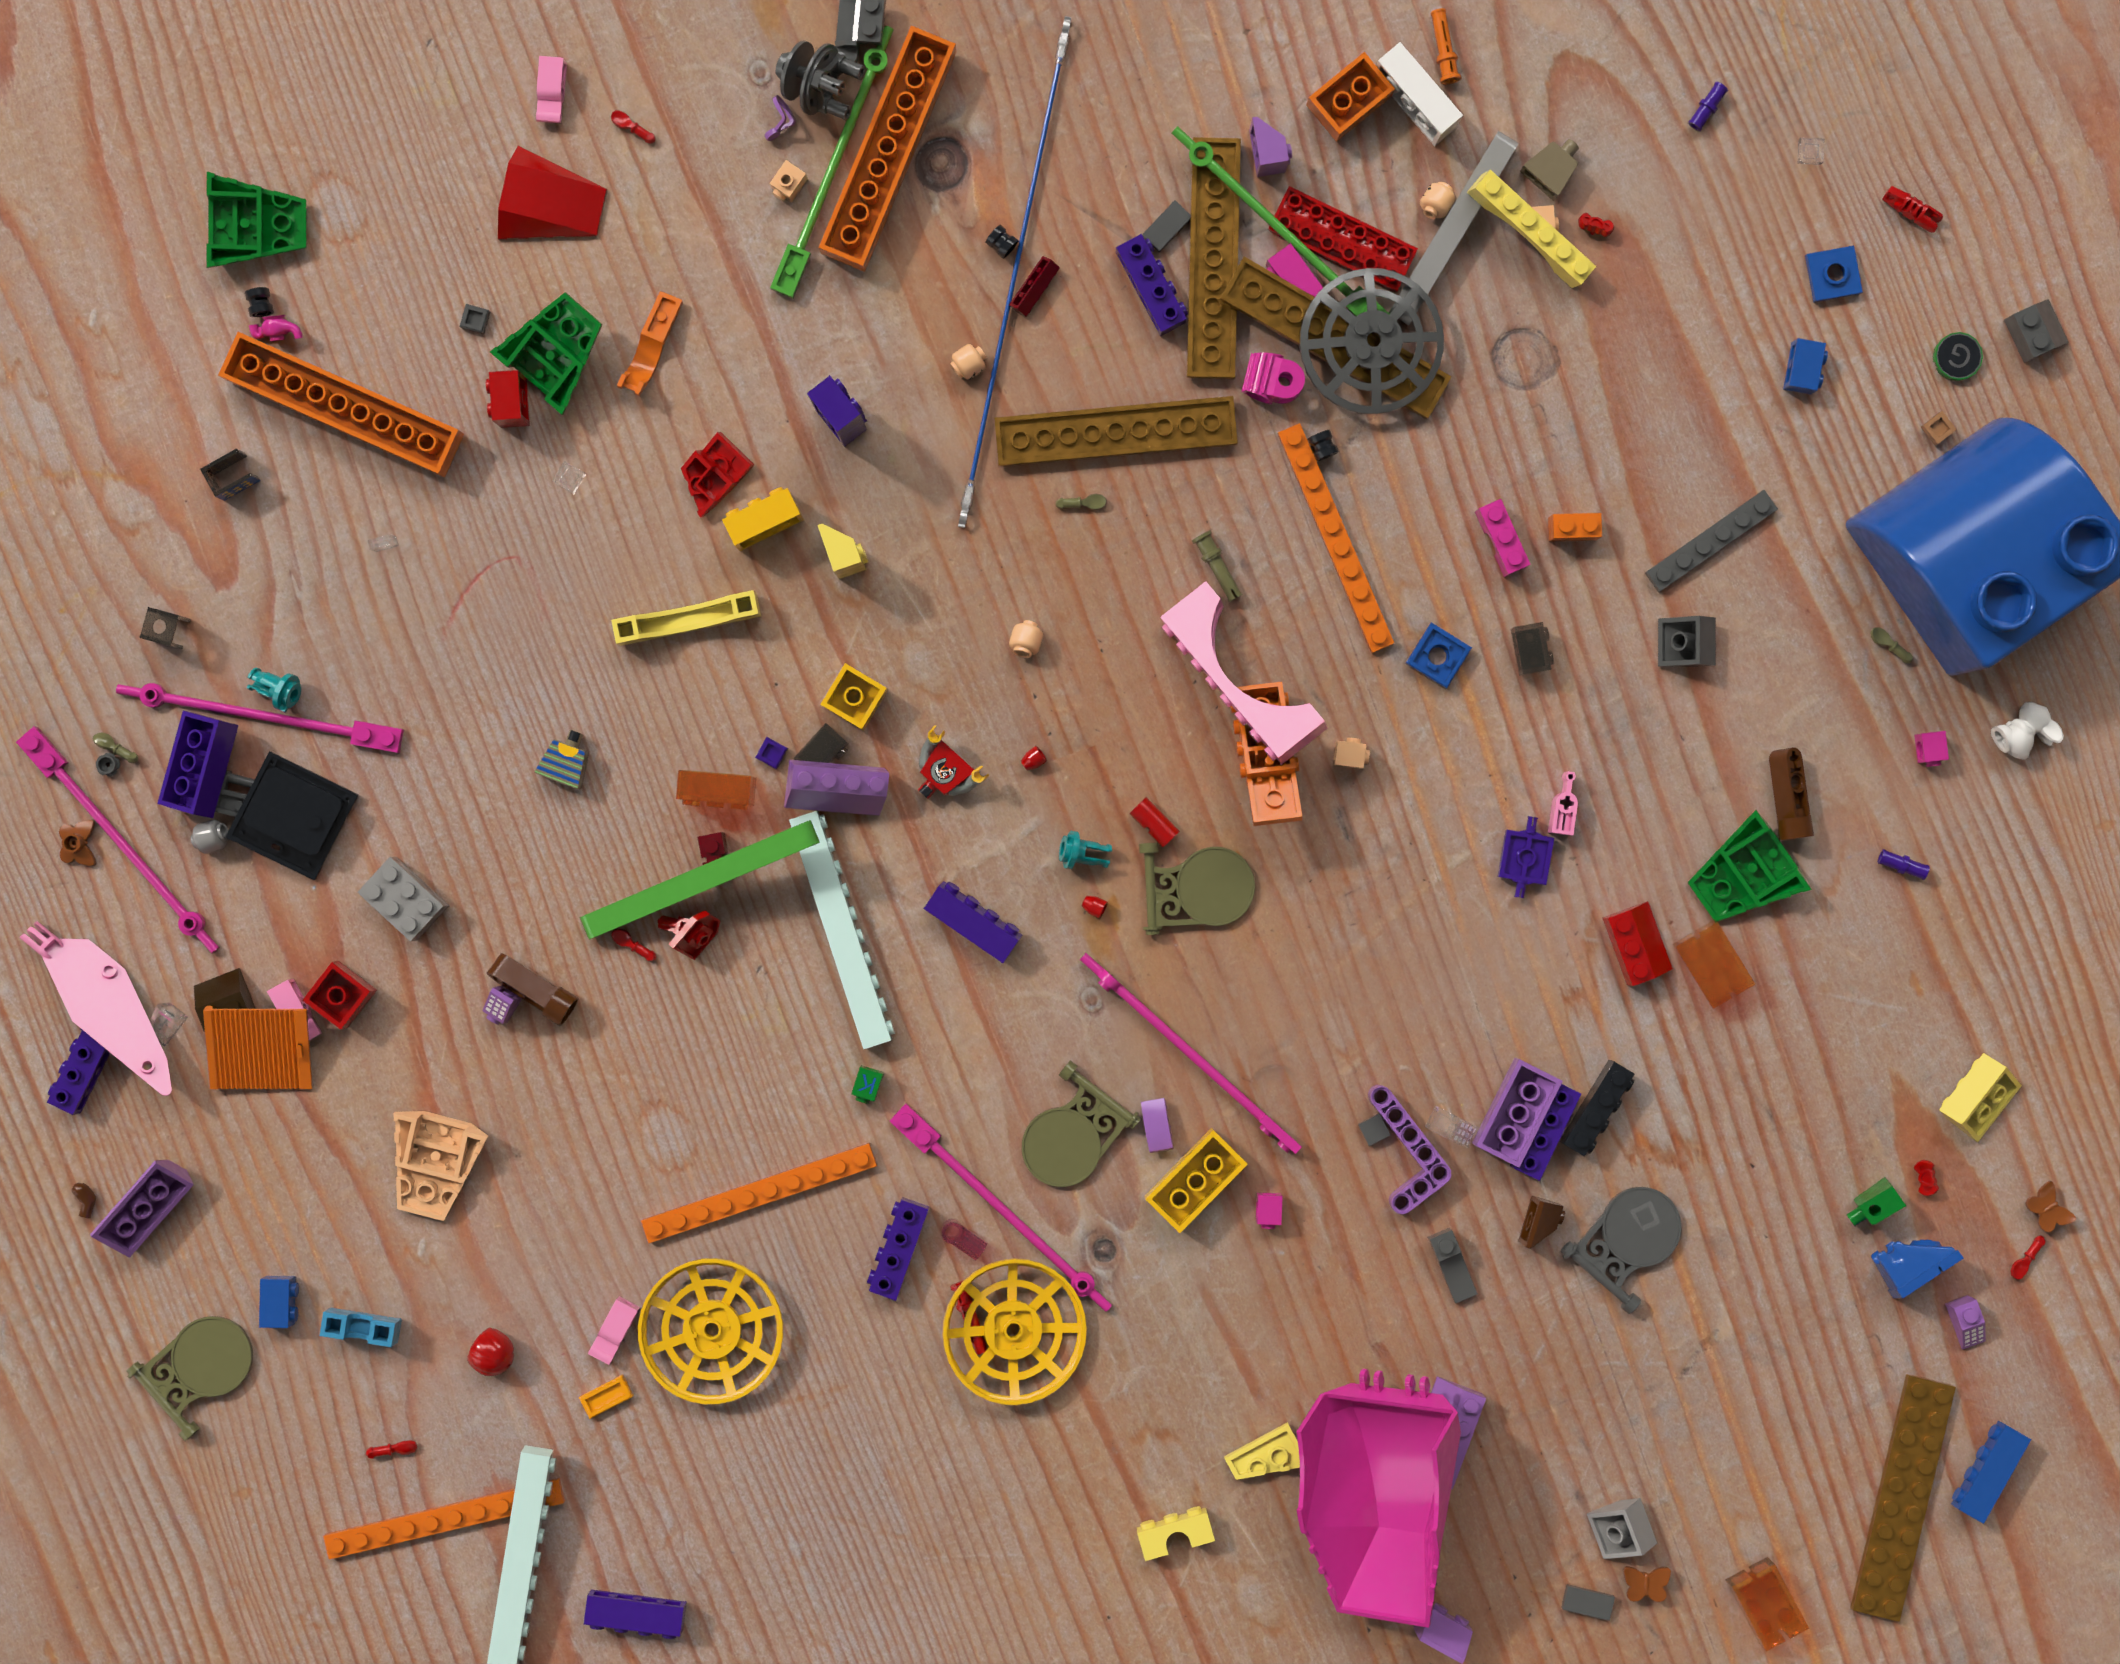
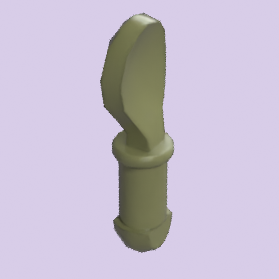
M1090 494L1085 499H1081V497L1060 498L1056 501V507L1059 509H1081V505H1084L1090 509H1099L1106 505L1107 500L1101 494Z
M1875 627L1871 630V638L1876 644L1888 646L1889 651L1896 654L1904 663H1911L1913 661L1912 654L1902 648L1897 641L1894 642L1884 629Z
M101 732L93 736V741L98 747L113 751L114 755H119L129 763H136L139 760L135 752L129 751L122 747L121 744L116 745L109 734Z

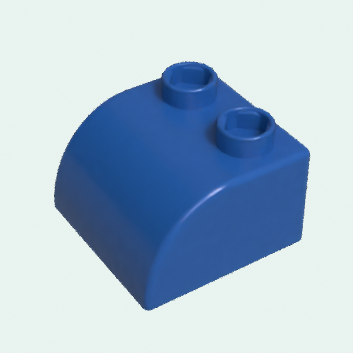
M1998 418L1989 422L1846 522V528L1942 668L1950 676L1994 666L2120 579V520L2085 470L2061 444L2036 426L2016 418Z

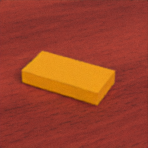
M622 1374L581 1395L579 1399L589 1419L632 1398L634 1395Z

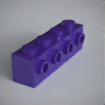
M1142 234L1117 246L1115 253L1161 337L1185 324L1188 312L1183 302L1178 303L1174 296L1177 292L1173 283L1166 281L1163 275L1166 271L1161 261L1155 260L1152 254L1154 248L1148 238L1144 240Z
M943 881L923 909L998 961L1004 963L1023 936L1019 933V929L1011 923L1006 924L1000 920L999 915L993 910H986L981 907L979 901L974 897L961 893L959 887L954 883Z
M83 1030L79 1038L72 1042L69 1049L71 1054L68 1060H65L60 1066V1076L48 1091L49 1098L47 1103L71 1115L82 1112L110 1055L109 1051Z
M1561 1084L1520 1168L1510 1164L1512 1168L1539 1181L1541 1180L1581 1093Z
M902 1197L901 1202H895L891 1215L895 1216L893 1224H887L883 1238L887 1239L884 1248L879 1247L875 1261L879 1262L876 1271L871 1269L867 1284L871 1285L870 1292L896 1301L930 1206Z
M591 1589L587 1595L583 1625H590V1628L595 1630H602L604 1627L614 1628V1631L619 1633H626L630 1630L638 1631V1634L642 1636H651L654 1633L662 1634V1637L666 1639H675L676 1636L680 1637L683 1632L687 1601Z

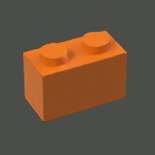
M1602 513L1551 515L1548 517L1549 542L1592 541L1600 539L1602 537Z

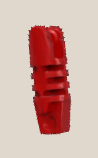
M1891 186L1882 198L1897 213L1902 212V216L1907 217L1909 220H1914L1913 223L1931 233L1936 231L1938 227L1936 223L1941 222L1943 214L1928 204L1923 205V201L1918 200L1915 196L1911 197L1910 193Z

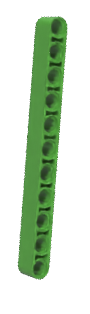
M811 820L586 914L580 917V920L590 940L816 845L820 841Z

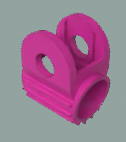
M1251 353L1241 392L1266 404H1273V402L1279 404L1290 403L1298 397L1303 389L1305 375L1302 368L1296 362L1284 359L1282 355L1275 353ZM1286 378L1290 385L1283 386L1279 383L1278 379Z

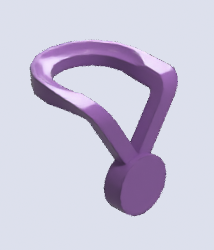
M778 95L773 97V103L782 119L775 128L765 133L764 136L767 141L774 140L780 135L781 131L793 126L796 122L788 105ZM786 115L788 116V118H789V120H790V122H788V123H786V120H787Z

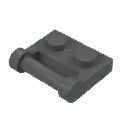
M226 770L215 812L236 817L247 794L227 790L228 784L232 783L251 788L255 779L232 774V771Z

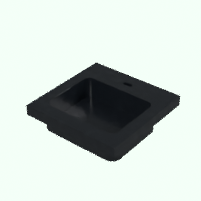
M269 751L225 838L315 880L359 794ZM276 844L280 846L281 849L278 850L274 848L272 845Z

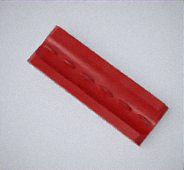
M1291 186L1288 187L1274 215L1314 254L1349 271L1379 268L1394 271L1405 276L1418 248ZM1269 226L1268 230L1271 233L1283 238L1271 226ZM1374 275V283L1390 291L1397 292L1402 283L1394 278Z

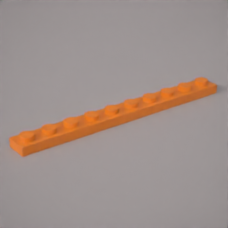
M1296 424L1278 432V437L1371 653L1394 644L1301 424Z
M867 1143L642 1219L641 1223L649 1244L876 1167L877 1163L871 1145Z
M560 1478L549 1480V1482H553L550 1497L546 1496L545 1505L551 1507L563 1504L565 1498ZM515 1489L327 1533L323 1537L328 1559L511 1516Z

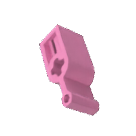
M539 56L537 122L561 123L567 63L564 58Z
M1568 771L1562 775V793L1557 794L1553 798L1548 833L1567 836L1574 835L1578 800L1571 793L1572 782L1576 777L1575 772ZM1566 797V801L1570 802V805L1564 808V805L1560 804V800H1564Z
M288 979L267 991L276 1009H307L309 1040L322 1034L312 1017L309 1005L302 1001L304 996L294 979Z
M619 1296L614 1302L588 1354L610 1365L641 1307Z

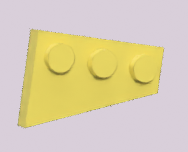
M1288 1422L1224 1456L1236 1480L1300 1468L1298 1441Z

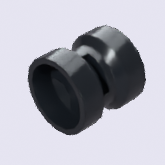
M1002 225L997 226L985 241L990 248H995L998 255L1003 259L1013 251L1019 242L1014 236L1008 235Z
M257 287L245 291L246 300L250 304L248 308L250 317H264L274 313L273 305L269 303V288Z
M1330 430L1322 431L1308 438L1310 446L1315 448L1314 456L1316 461L1324 460L1339 452L1337 446L1331 440L1332 434Z

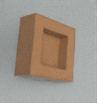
M1943 411L1937 413L1921 426L1934 445L1939 444L1957 430Z

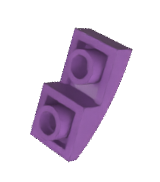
M1165 1098L1141 1102L1149 1152L1174 1149Z

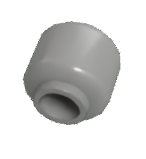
M209 820L197 824L193 828L191 843L194 848H198L204 854L224 849L227 841H229V839L225 838L229 830L224 823L218 820Z

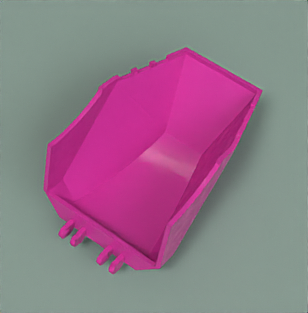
M1362 1369L1359 1374L1360 1384L1350 1383L1320 1394L1296 1431L1300 1459V1491L1297 1508L1300 1531L1306 1535L1309 1541V1551L1315 1555L1320 1566L1318 1571L1326 1579L1328 1584L1327 1591L1337 1612L1429 1628L1440 1551L1461 1435L1458 1412L1442 1394L1429 1393L1430 1382L1426 1376L1421 1377L1419 1381L1420 1392L1415 1391L1416 1382L1413 1375L1408 1374L1406 1376L1405 1390L1384 1387L1383 1372L1378 1370L1373 1376L1374 1386L1369 1385V1370Z

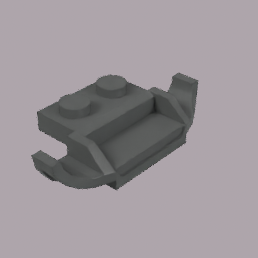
M840 0L835 41L839 54L857 63L860 44L882 45L886 0Z

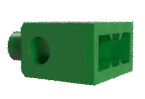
M1884 1177L1854 1199L1858 1207L1846 1215L1854 1226H1857L1866 1219L1871 1225H1875L1904 1208L1906 1204Z

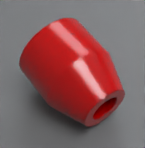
M1038 746L1026 752L1021 759V763L1027 771L1036 769L1047 762L1045 755Z
M1086 896L1082 907L1088 914L1100 919L1105 912L1108 902L1097 896Z

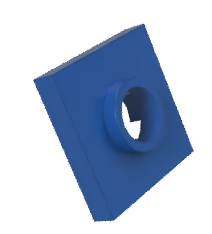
M1854 245L1805 255L1813 303L1863 293ZM1838 264L1842 267L1843 278L1841 280L1834 281L1829 278L1827 270L1830 265Z
M1431 622L1405 664L1447 689L1472 647ZM1439 647L1445 651L1446 660L1443 664L1435 665L1430 661L1429 653L1433 648Z

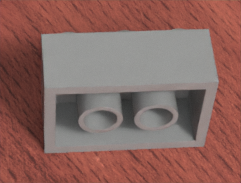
M389 857L357 892L409 941H417L450 906L397 857Z

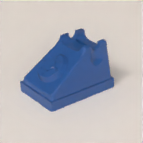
M1912 1240L1910 1245L1903 1244L1900 1241H1892L1885 1245L1887 1252L1883 1250L1879 1253L1877 1250L1871 1255L1872 1260L1889 1288L1888 1292L1893 1298L1900 1299L1905 1298L1941 1274V1271L1944 1272L1964 1259L1961 1253L1953 1247L1941 1246L1939 1241Z

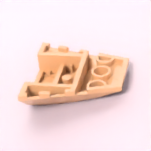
M426 1111L394 1112L396 1130L394 1140L397 1155L395 1157V1165L397 1166V1209L444 1221L488 1135L472 1123Z

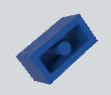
M1800 338L1791 343L1783 390L1813 394L1821 388L1824 378L1823 374H1821L1822 365H1825L1828 351H1825L1826 343Z
M265 1276L260 1279L259 1328H289L295 1324L298 1319V1307H295V1297H298L299 1284L296 1283V1276Z

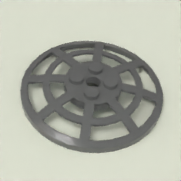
M1365 268L1340 275L1317 293L1304 315L1300 330L1299 347L1302 363L1308 377L1325 398L1348 411L1360 414H1381L1404 407L1427 389L1441 364L1444 351V333L1437 308L1428 294L1418 284L1394 271ZM1374 275L1394 278L1412 289L1404 298L1390 291L1375 289ZM1364 276L1365 290L1352 293L1340 302L1328 294L1333 288L1344 281ZM1418 295H1420L1430 309L1437 332H1423L1420 319L1411 307V304ZM1376 296L1390 299L1398 305L1390 314L1378 311ZM1366 297V312L1355 316L1345 308L1351 302ZM1322 302L1332 310L1325 323L1323 338L1308 340L1311 319L1317 306ZM1405 311L1412 319L1416 332L1402 333L1397 320ZM1339 315L1349 325L1344 337L1331 338L1333 324ZM1371 333L1377 334L1380 338V343L1376 347L1370 346L1367 342V337ZM1416 342L1414 356L1410 364H1408L1399 356L1403 343ZM1424 342H1437L1434 363L1427 377L1423 379L1414 369L1421 358ZM1333 347H1345L1346 353L1350 358L1342 369L1333 356L1331 349ZM1324 349L1327 362L1336 374L1327 386L1321 381L1314 370L1309 350ZM1393 363L1402 372L1394 379L1381 383V368ZM1357 366L1371 370V383L1358 381L1349 375ZM1406 378L1417 387L1411 394L1399 401L1386 405L1381 403V390L1392 388L1403 382ZM1343 382L1356 389L1371 391L1372 406L1351 403L1340 398L1334 392Z

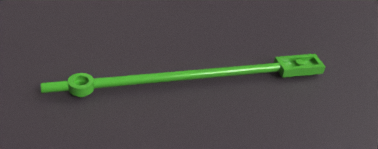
M885 26L883 29L882 45L869 49L864 55V65L867 71L853 103L851 115L842 130L796 246L787 245L771 284V290L790 298H794L810 259L811 253L806 251L805 247L876 74L883 73L888 66L885 50L894 31L889 26ZM879 59L881 62L878 66H874L872 61Z
M1178 126L1172 131L1171 134L1190 150L1189 159L1193 165L1197 167L1207 166L1289 244L1291 243L1295 250L1327 280L1331 282L1339 277L1213 159V150L1208 143H1195ZM1198 151L1205 152L1206 156L1204 159L1197 158L1196 154ZM1345 282L1336 286L1346 297L1352 293L1364 290L1360 285L1355 290H1352ZM1366 297L1351 302L1346 308L1355 316L1366 312ZM1376 301L1378 311L1390 314Z

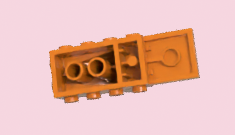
M1282 682L1237 687L1243 693L1258 701L1277 706H1289L1288 692H1284ZM1230 706L1231 713H1236L1237 711L1233 706ZM1238 719L1233 720L1234 734H1239L1240 741L1236 742L1237 755L1243 758V763L1239 764L1241 778H1246L1253 826L1302 821V810L1296 779V772L1299 771L1298 757L1293 755L1282 765L1277 759L1272 761L1264 751L1267 748L1262 741L1257 743L1249 733L1252 730L1247 723L1242 725Z

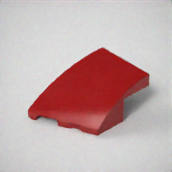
M717 432L703 450H695L681 467L700 517H704L755 465L722 432Z

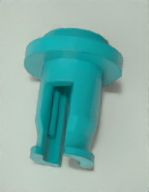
M256 667L247 676V678L255 682L252 685H247L246 688L251 691L255 690L260 695L272 699L273 707L279 711L286 713L300 698L302 689L300 680L296 675L288 673L281 678L269 672H262L260 668Z
M1071 830L1061 840L1059 861L1063 862L1065 869H1073L1075 863L1091 866L1102 865L1104 868H1108L1109 860L1085 857L1086 848L1112 852V845H1101L1098 842L1082 840L1078 831Z

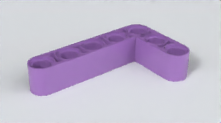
M1374 1085L1368 1092L1371 1104L1422 1168L1421 1171L1392 1192L1389 1197L1391 1208L1399 1214H1406L1445 1185L1451 1178V1170L1392 1092L1383 1085ZM1378 1090H1384L1386 1093L1385 1100L1379 1103L1376 1102L1374 1094ZM1399 1109L1401 1112L1399 1120L1390 1121L1389 1113L1391 1110ZM1413 1128L1415 1130V1137L1409 1141L1405 1140V1130ZM1423 1147H1427L1430 1150V1155L1425 1160L1420 1159L1418 1156L1420 1149ZM1440 1166L1444 1167V1176L1440 1179L1434 1178V1169ZM1419 1181L1425 1182L1426 1188L1424 1192L1415 1193V1184ZM1399 1196H1405L1407 1199L1406 1205L1402 1208L1395 1206V1200Z

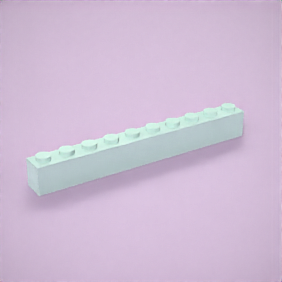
M814 811L789 819L792 828L811 820L820 843L799 852L863 1049H867L891 1041V1035L895 1034L891 1020L886 1021L884 1012L888 1011L884 998H879L876 989L880 988L876 974L872 975L869 966L873 965L869 952L864 953L861 944L865 942L861 928H856L854 920H857L858 917L854 906L849 907L847 897H850V892L847 884H842L839 875L843 874L839 860L835 861L832 854L833 851H836L832 838H827L824 830L828 828L824 814L820 815L819 811Z
M525 1445L521 1451L487 1664H519L520 1660L523 1661L525 1657L526 1646L522 1645L523 1638L528 1636L530 1623L526 1622L527 1614H531L534 1599H530L531 1590L535 1591L538 1577L534 1575V1569L539 1567L541 1552H537L538 1544L543 1543L545 1529L541 1528L542 1520L547 1519L549 1505H545L546 1496L550 1497L553 1482H549L550 1473H554L556 1458H553L554 1450Z

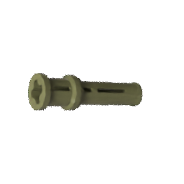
M1209 530L1193 539L1192 542L1198 546L1203 555L1201 559L1205 563L1208 562L1230 602L1235 597L1237 598L1243 594L1240 592L1220 556L1222 550L1217 548L1211 537L1212 532Z

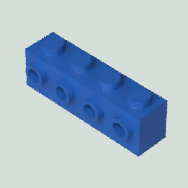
M1998 1420L1990 1428L1986 1443L1978 1449L1976 1453L1977 1459L1973 1466L1966 1470L1964 1474L1965 1480L1961 1487L1954 1491L1951 1505L1984 1524L2032 1439Z

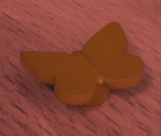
M84 820L78 822L75 826L64 824L60 827L59 835L62 839L63 847L60 851V858L64 863H71L76 860L77 863L82 865H96L95 857L87 846V839L90 837L95 825L94 820Z
M2052 1181L2046 1182L2038 1190L2037 1196L2029 1197L2026 1200L2027 1209L2039 1216L2038 1225L2045 1232L2053 1231L2056 1224L2067 1225L2076 1221V1217L2072 1212L2058 1205L2056 1189Z
M1630 1566L1624 1567L1625 1582L1630 1586L1626 1594L1630 1601H1640L1644 1596H1649L1651 1600L1656 1602H1662L1667 1598L1663 1587L1670 1580L1671 1570L1668 1567H1660L1650 1573L1641 1572Z

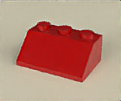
M1648 901L1602 917L1628 986H1635L1652 980L1673 969Z

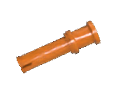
M1440 8L1433 10L1431 16L1439 53L1436 63L1440 65L1442 76L1440 83L1447 85L1460 81L1462 77L1458 73L1456 64L1458 56L1452 49L1446 9Z

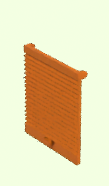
M212 1006L204 1008L203 1015L210 1089H312L307 1009H213Z

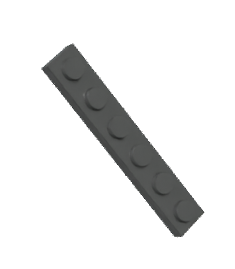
M1762 490L1646 571L1645 574L1656 590L1660 592L1775 512L1778 508L1766 491Z

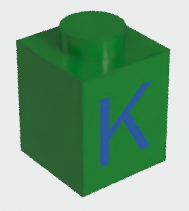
M861 1065L851 1095L856 1096L855 1100L869 1104L870 1101L874 1102L884 1072Z

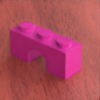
M1501 499L1475 511L1484 534L1487 533L1494 545L1496 552L1494 556L1504 577L1531 565Z

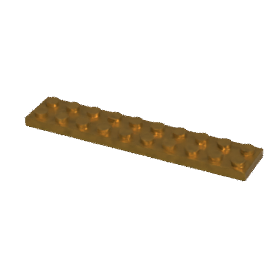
M1193 137L1195 143H1208L1213 150V159L1240 184L1241 138ZM1198 151L1196 156L1198 159H1204L1206 154L1203 151ZM1193 164L1191 181L1187 378L1235 379L1237 310L1219 299L1238 267L1239 196L1207 166L1197 167Z
M1244 256L1219 300L1299 346L1302 321L1308 306L1315 297ZM1322 302L1317 306L1311 319L1308 340L1323 338L1325 323L1332 310ZM1339 315L1333 324L1331 338L1344 337L1349 325ZM1371 333L1367 337V342L1370 346L1376 347L1380 343V338L1377 334ZM1345 347L1331 348L1333 356L1342 369L1350 358L1346 353ZM1323 348L1309 350V352L1327 362ZM1402 348L1399 356L1410 364L1414 354ZM1420 358L1414 370L1425 379L1432 365ZM1393 363L1381 368V383L1394 379L1402 372ZM1357 366L1350 374V376L1361 382L1371 383V370ZM1438 369L1427 389L1404 407L1427 420L1452 376ZM1406 378L1403 382L1392 388L1381 390V394L1396 402L1411 394L1417 387Z
M1233 396L994 418L999 467L1238 444Z
M1906 1374L1850 1608L1853 1611L1900 1622L1956 1389L1953 1385Z

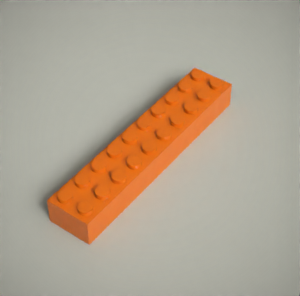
M911 25L818 247L822 255L861 271H866L957 53L955 43Z
M237 332L218 374L221 378L444 478L464 436V433L454 427L240 332Z

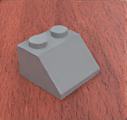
M1641 1498L1620 1500L1587 1513L1603 1559L1643 1556L1657 1544Z

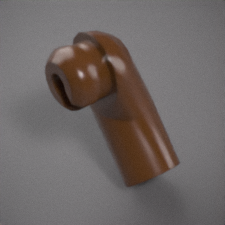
M76 1183L72 1187V1193L82 1203L79 1216L91 1218L96 1195L87 1184Z

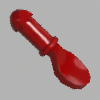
M619 110L612 112L611 120L615 126L621 129H631L630 132L632 134H636L645 140L646 143L652 144L655 142V135L641 127L637 122L634 124L626 113Z
M619 928L612 931L611 937L618 945L632 948V952H636L647 961L652 962L656 959L657 956L653 950L651 951L639 944V941L633 942L630 933L626 930Z
M2039 1235L2035 1237L2027 1252H2024L2025 1257L2014 1262L2011 1268V1276L2014 1279L2019 1280L2026 1275L2031 1261L2035 1260L2036 1255L2042 1246L2045 1245L2044 1236Z
M409 1440L394 1445L389 1443L385 1446L370 1447L366 1450V1456L374 1459L384 1455L391 1456L393 1452L409 1455L416 1451L417 1443Z

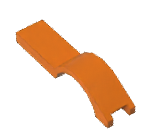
M662 291L659 292L640 333L635 356L627 371L621 375L617 383L618 388L622 389L625 387L635 391V395H641L656 370L665 341L683 304L681 299Z

